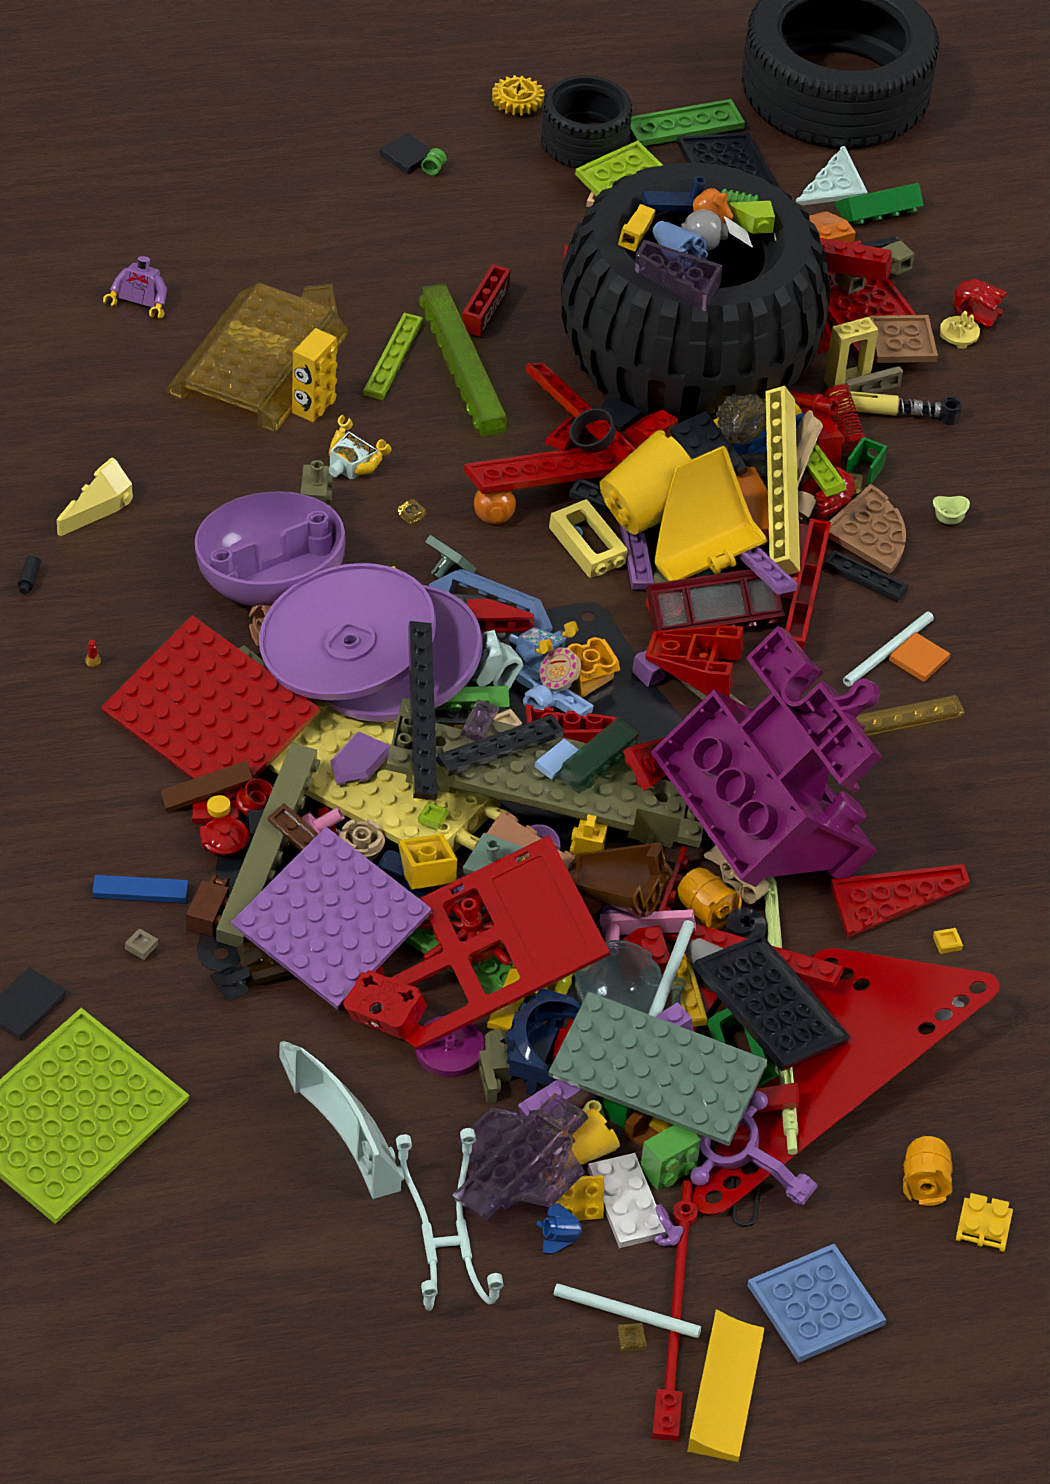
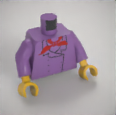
M140 256L137 263H132L129 268H124L112 284L111 293L104 296L103 302L106 304L108 298L112 297L113 302L111 306H115L117 304L116 295L119 294L121 299L152 307L149 311L150 317L154 318L155 312L158 310V318L164 317L162 306L165 304L167 287L160 277V271L149 267L150 259Z

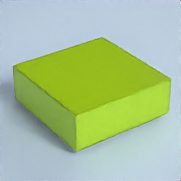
M427 802L418 816V823L439 830L449 815V811L447 808Z

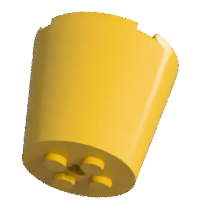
M662 430L653 433L600 481V490L605 504L620 525L634 535L662 522L675 468L691 460L683 447L672 436L667 438L665 431Z

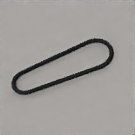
M731 1176V1189H734L735 1176ZM760 1184L756 1186L753 1219L750 1222H740L736 1218V1203L732 1206V1217L738 1225L746 1227L755 1223Z

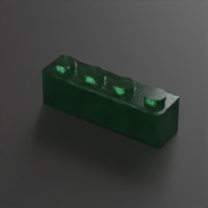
M618 717L563 762L558 778L579 794L586 788L590 789L596 782V779L600 776L604 777L613 765L617 766L621 763L625 756L623 750L638 745L639 732Z

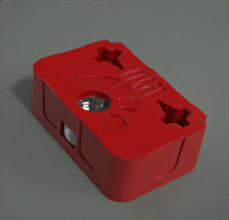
M368 970L366 973L362 972L356 980L355 985L344 1000V1007L353 1021L399 1039H405L409 1037L426 1010L427 1003L418 988Z

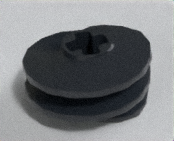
M737 908L727 916L725 930L727 933L744 938H751L760 933L766 937L767 923L759 912L750 908Z

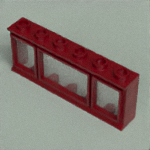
M751 569L654 583L646 588L654 631L716 625L746 626V629L758 627L760 623H766L767 626L778 624L785 616L780 594L777 595Z

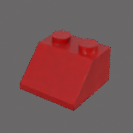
M662 409L643 417L620 434L637 449L658 430L665 431L667 438L671 437L670 427L678 424V419Z
M660 925L636 929L619 942L618 953L614 954L624 986L662 980L670 959Z

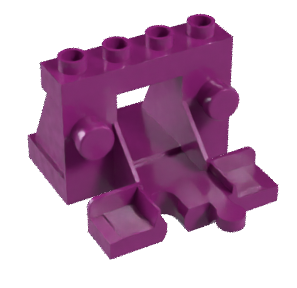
M777 626L746 657L772 692L755 710L713 690L651 751L653 757L739 879L754 887L766 877L827 870L831 876L837 879L851 877L877 852L858 826L867 817L862 806L844 791L835 795L827 784L829 772H831L840 785L857 793L860 790L857 781L882 758V755L863 731L866 726L859 723L856 719L865 709L871 708L877 703L880 690L875 683L862 678L852 684L849 693L839 696L835 689L821 681L799 701V697L824 671L810 661L787 630Z

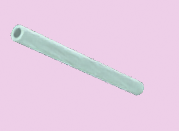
M930 612L924 613L843 678L844 684L850 687L855 681L863 677L899 648L915 632L918 633L933 621V615Z
M686 920L682 924L648 1015L655 1017L663 1011L694 929L692 921Z
M557 1283L554 1290V1296L694 1338H699L702 1327L562 1284Z

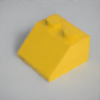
M443 833L399 840L398 845L404 875L411 889L446 885L456 881L457 858Z

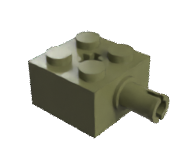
M320 460L312 461L311 465L303 464L301 494L316 498L325 504L332 503V490H328V488H332L333 475H329V466H324V463Z

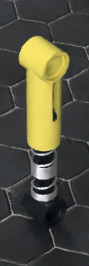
M850 391L858 413L896 416L899 412H903V414L908 412L916 416L930 414V417L934 415V417H938L946 425H954L959 421L962 403L953 396L945 397L941 402L935 401L933 404L929 401L923 403L922 400L916 399L913 402L911 399L903 401L897 395ZM851 408L846 409V410H843V411H840V412H838V413H841V412L850 410Z

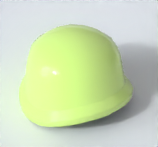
M963 496L935 497L933 499V506L937 519L948 525L960 523L969 509L970 501Z

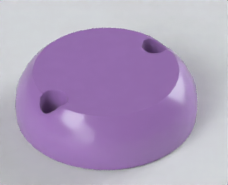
M281 491L251 494L220 506L206 517L195 536L196 559L204 578L215 590L228 599L249 606H272L291 586L307 579L316 572L340 566L345 556L346 546L344 525L335 510L311 496Z

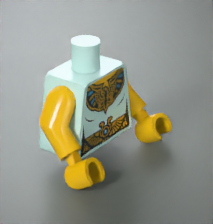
M341 415L338 418L340 429L336 430L329 449L330 475L337 477L342 473L349 479H355L360 475L373 473L382 461V456L391 453V446L381 439L377 442L376 448H374L351 432L345 433L346 430L351 429L353 424L350 418L346 424H343L345 417Z

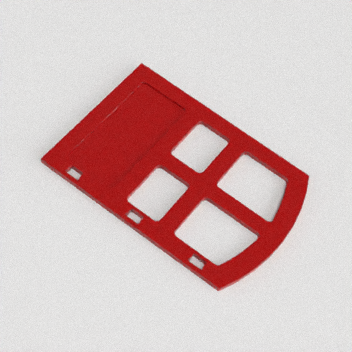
M550 835L419 898L432 909V913L428 917L441 942L443 951L391 978L413 986L443 970L453 968L469 1002L467 1006L422 1027L417 1023L409 1037L403 1040L416 1050H419L611 955ZM529 853V858L517 862V858ZM462 885L465 889L452 895V890ZM477 891L487 908L494 926L461 942L444 907L463 896ZM498 943H503L520 978L516 982L491 994H485L469 960L472 956ZM381 965L375 972L384 976Z

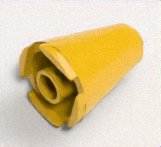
M591 1108L586 1111L552 1150L550 1161L557 1170L562 1169L564 1172H567L614 1152L620 1147L613 1129L609 1130L605 1125L607 1123L606 1119L597 1110Z

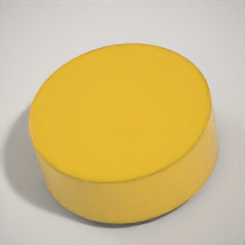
M213 796L207 802L208 813L213 817H224L231 810L230 801L225 796Z

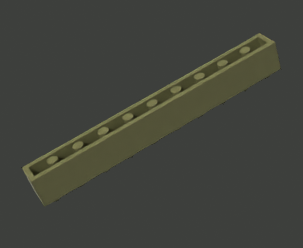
M291 742L217 926V942L238 947L240 944L250 941L232 926L231 921L276 877L275 867L276 865H281L284 852H282L283 847H287L290 841L271 825L267 818L283 803L296 814L298 809H303L306 800L304 794L306 791H310L313 782L311 776L313 772L317 773L320 765L316 749Z

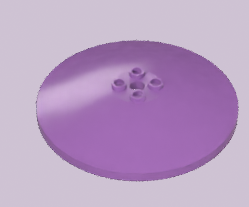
M354 563L331 567L316 572L307 579L291 586L273 603L261 625L259 634L260 652L264 664L272 676L283 687L296 694L320 700H345L366 696L391 686L409 673V621L432 623L433 641L436 630L434 606L426 589L415 578L396 568L371 563Z
M422 585L431 598L436 616V630L432 646L435 708L454 697L472 678L481 659L483 642L481 630L474 613L461 599L439 588ZM409 673L391 686L366 696L345 700L322 701L333 710L351 718L379 722L397 721L402 697L410 699Z

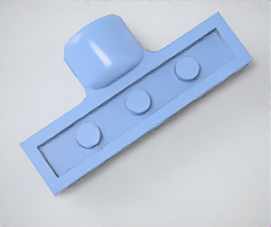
M527 662L523 663L515 680L530 689L523 698L525 708L526 704L534 705V709L544 710V707H557L567 713V710L576 711L581 716L592 713L594 705L569 689L563 691L551 690L542 683L539 669Z

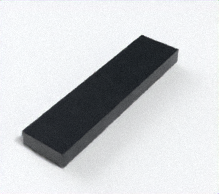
M835 550L832 551L823 563V568L897 603L908 590L907 584Z

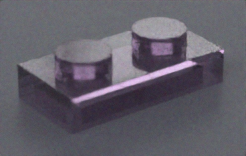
M478 699L462 729L461 735L474 741L485 738L498 713L499 707Z

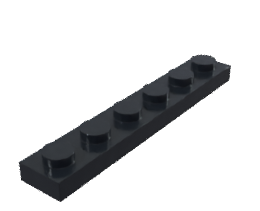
M549 715L437 754L436 760L447 777L562 737L564 729L553 715Z

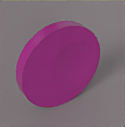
M444 1016L431 1019L428 1022H426L423 1026H426ZM472 1023L419 1050L415 1049V1055L419 1063L429 1072L443 1077H458L473 1071L478 1066L479 1051L484 1050V1038L481 1031Z

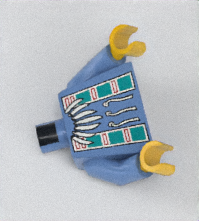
M572 621L564 625L565 631L560 630L554 634L538 628H531L523 634L513 631L509 641L517 645L515 652L523 661L540 670L541 663L546 655L554 649L564 648L567 637H573L578 632L576 622Z

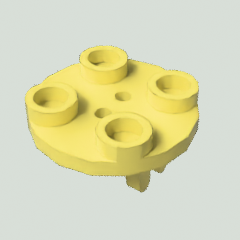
M966 311L961 316L945 319L941 323L939 334L942 339L956 345L960 349H964L967 345L976 342L980 335V328L974 322V316L970 315L967 317Z

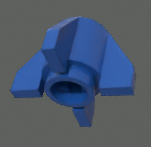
M549 1202L547 1215L551 1217L545 1218L544 1221L537 1220V1226L543 1228L544 1237L550 1239H544L542 1251L544 1253H555L575 1242L581 1235V1223L559 1203Z

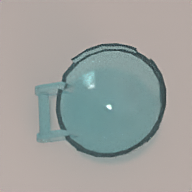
M604 941L611 955L575 972V989L581 1005L588 992L649 1014L663 977L660 967L651 958L653 954L641 946L628 941ZM675 976L672 984L671 1006L677 1002L681 1005L682 990L685 989L686 985L685 979Z

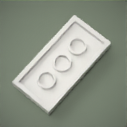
M635 1153L588 1164L590 1176L604 1175V1211L619 1248L652 1241L658 1235H663L664 1238L667 1236L655 1208L657 1205Z

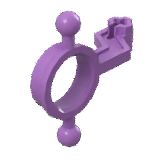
M754 1092L749 1106L740 1121V1125L745 1126L750 1131V1138L746 1148L739 1154L731 1157L716 1155L710 1148L711 1139L699 1135L701 1139L700 1148L707 1160L702 1166L695 1167L690 1173V1179L695 1185H705L709 1180V1172L713 1167L736 1169L751 1161L771 1173L787 1190L785 1192L787 1196L798 1205H804L818 1187L809 1176L799 1174L795 1177L783 1163L758 1149L759 1131L752 1116L756 1111L763 1110L768 1104V1098L763 1092Z

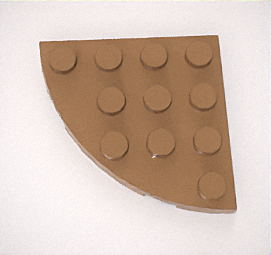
M870 484L829 521L831 522L829 539L891 574L899 564L904 552L906 542L905 524L898 508H894L889 502V498L878 488Z

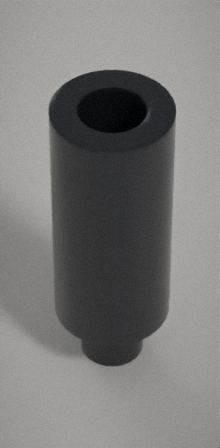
M28 556L25 560L18 581L19 591L22 594H27L28 591L33 589L41 565V560L36 556Z

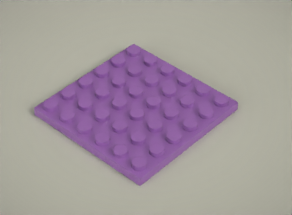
M325 827L231 921V924L246 938L338 1010L344 1004L345 998L350 993L362 972L366 973L368 970L375 972L432 913V909L329 828Z

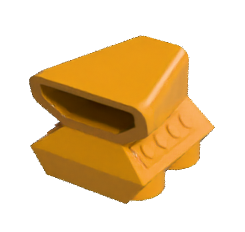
M594 637L589 639L585 645L575 643L567 647L580 659V674L577 680L571 683V689L581 698L614 679V672L620 671L619 661L605 639Z

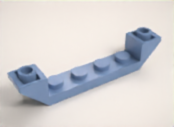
M456 570L429 584L431 587L439 588L451 594L456 592L458 583L466 588L475 587L483 595L490 596L492 594L498 596L497 600L501 602L517 604V608L529 611L530 609V613L534 614L533 628L551 632L553 629L540 599L467 570Z

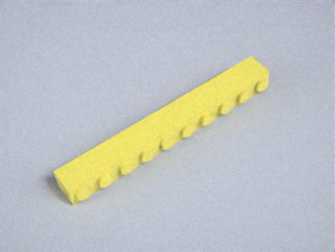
M785 386L766 391L770 558L790 575L800 572L795 398Z

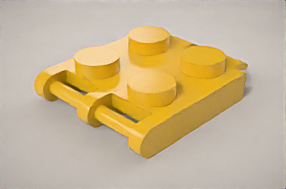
M971 1193L970 1198H964L955 1241H961L962 1239L978 1243L977 1246L980 1247L987 1245L999 1248V1251L1004 1252L1013 1209L1008 1208L1009 1202L992 1198L990 1204L987 1203L988 1197ZM962 1233L969 1234V1235H973V1236H977V1237H979V1238H975V1237H971V1236H967V1235H962ZM984 1238L1001 1242V1244L984 1240Z

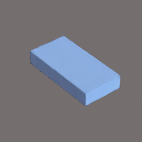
M563 739L535 762L534 767L552 780L577 760L581 755V751Z

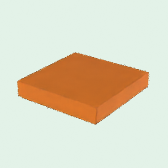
M915 632L890 655L889 661L925 682L950 659V653Z

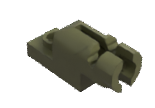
M503 1029L488 1032L484 1040L485 1050L479 1051L478 1067L487 1104L497 1103V1093H501V1082L510 1081L512 1075H509L510 1064L506 1063L508 1043H505V1037L507 1032Z

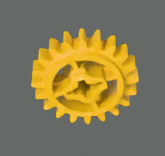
M513 75V78L506 77L505 81L500 79L499 83H495V87L492 88V101H494L495 106H499V110L505 109V113L512 112L513 115L520 113L523 116L524 113L531 114V110L537 112V107H542V103H544V90H542V85H537V81L532 82L530 77L525 79L523 76L519 78Z

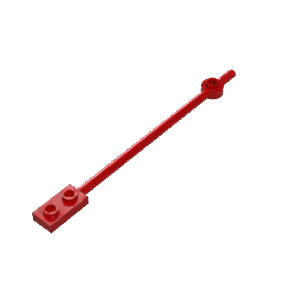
M688 1180L683 1182L681 1201L674 1205L672 1213L674 1222L679 1226H683V1233L677 1243L671 1317L681 1320L688 1231L689 1226L696 1222L698 1214L696 1205L691 1202L693 1183ZM671 1330L669 1333L665 1389H657L652 1439L678 1442L683 1393L675 1391L680 1333Z

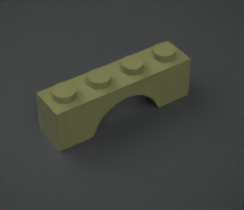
M901 240L882 247L883 249L892 250V270L890 273L898 275L912 269L915 254ZM836 272L835 282L849 295L864 289L866 278Z

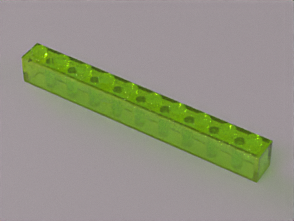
M441 283L422 287V293L419 296L420 307H424L426 320L430 321L431 331L437 336L438 346L442 347L444 360L448 361L449 371L455 376L456 387L461 389L462 400L466 401L468 413L473 416L474 427L479 429L481 436L505 432L506 415L446 284Z

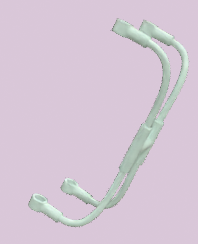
M471 1128L463 1129L460 1132L463 1161L457 1190V1236L433 1238L431 1223L428 1221L425 1208L411 1179L406 1163L408 1150L412 1148L411 1138L409 1135H400L396 1138L397 1149L399 1150L398 1158L404 1178L416 1202L423 1223L421 1227L431 1271V1280L421 1284L424 1296L423 1303L427 1311L432 1310L435 1296L438 1293L436 1267L438 1260L435 1249L438 1247L460 1245L462 1258L466 1263L471 1281L479 1296L487 1304L492 1305L499 1298V1291L504 1286L501 1274L494 1273L487 1277L490 1289L488 1296L481 1287L471 1262L472 1253L466 1221L463 1219L464 1185L469 1155L472 1152V1144L476 1141L475 1131Z

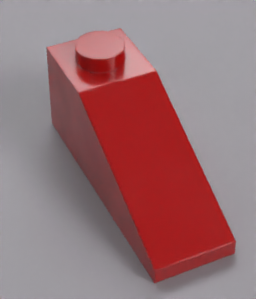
M467 599V606L474 613L481 633L495 630V633L526 632L534 626L533 613L491 599Z

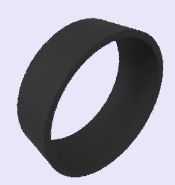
M599 408L584 411L575 418L570 427L572 441L582 451L587 453H596L604 450L613 442L616 435L612 416L606 410ZM604 420L611 424L609 432L600 441L589 445L579 443V435L589 423Z

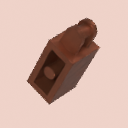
M213 874L209 882L202 880L186 913L187 930L213 937L229 899L228 886L230 878L225 877V879L218 878V875Z

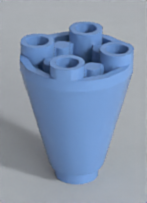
M660 221L654 226L652 232L655 239L677 271L688 274L699 262L707 258V245L703 236L669 222Z

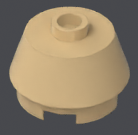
M352 819L343 826L339 835L341 839L371 862L375 860L385 843V837L380 825L371 819H367V822H355V819Z

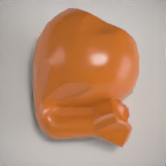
M715 188L704 190L693 202V212L702 209L713 211L720 217L722 223H726L724 216L730 220L733 218L727 203L728 194H721Z

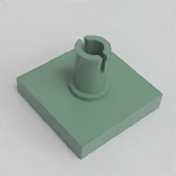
M430 535L425 541L442 557L433 571H431L437 578L444 577L452 565H457L461 569L472 573L476 571L477 568L463 556Z
M483 833L463 866V872L470 874L523 847ZM525 855L517 858V862L522 861Z

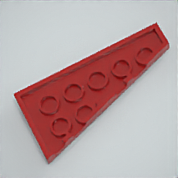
M962 864L831 879L830 886L846 937L849 938L969 888L970 880L965 866Z

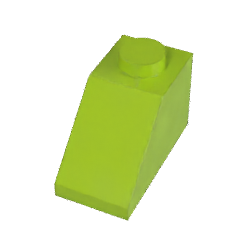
M771 201L730 202L729 208L733 214L731 221L752 234L773 233L775 215Z

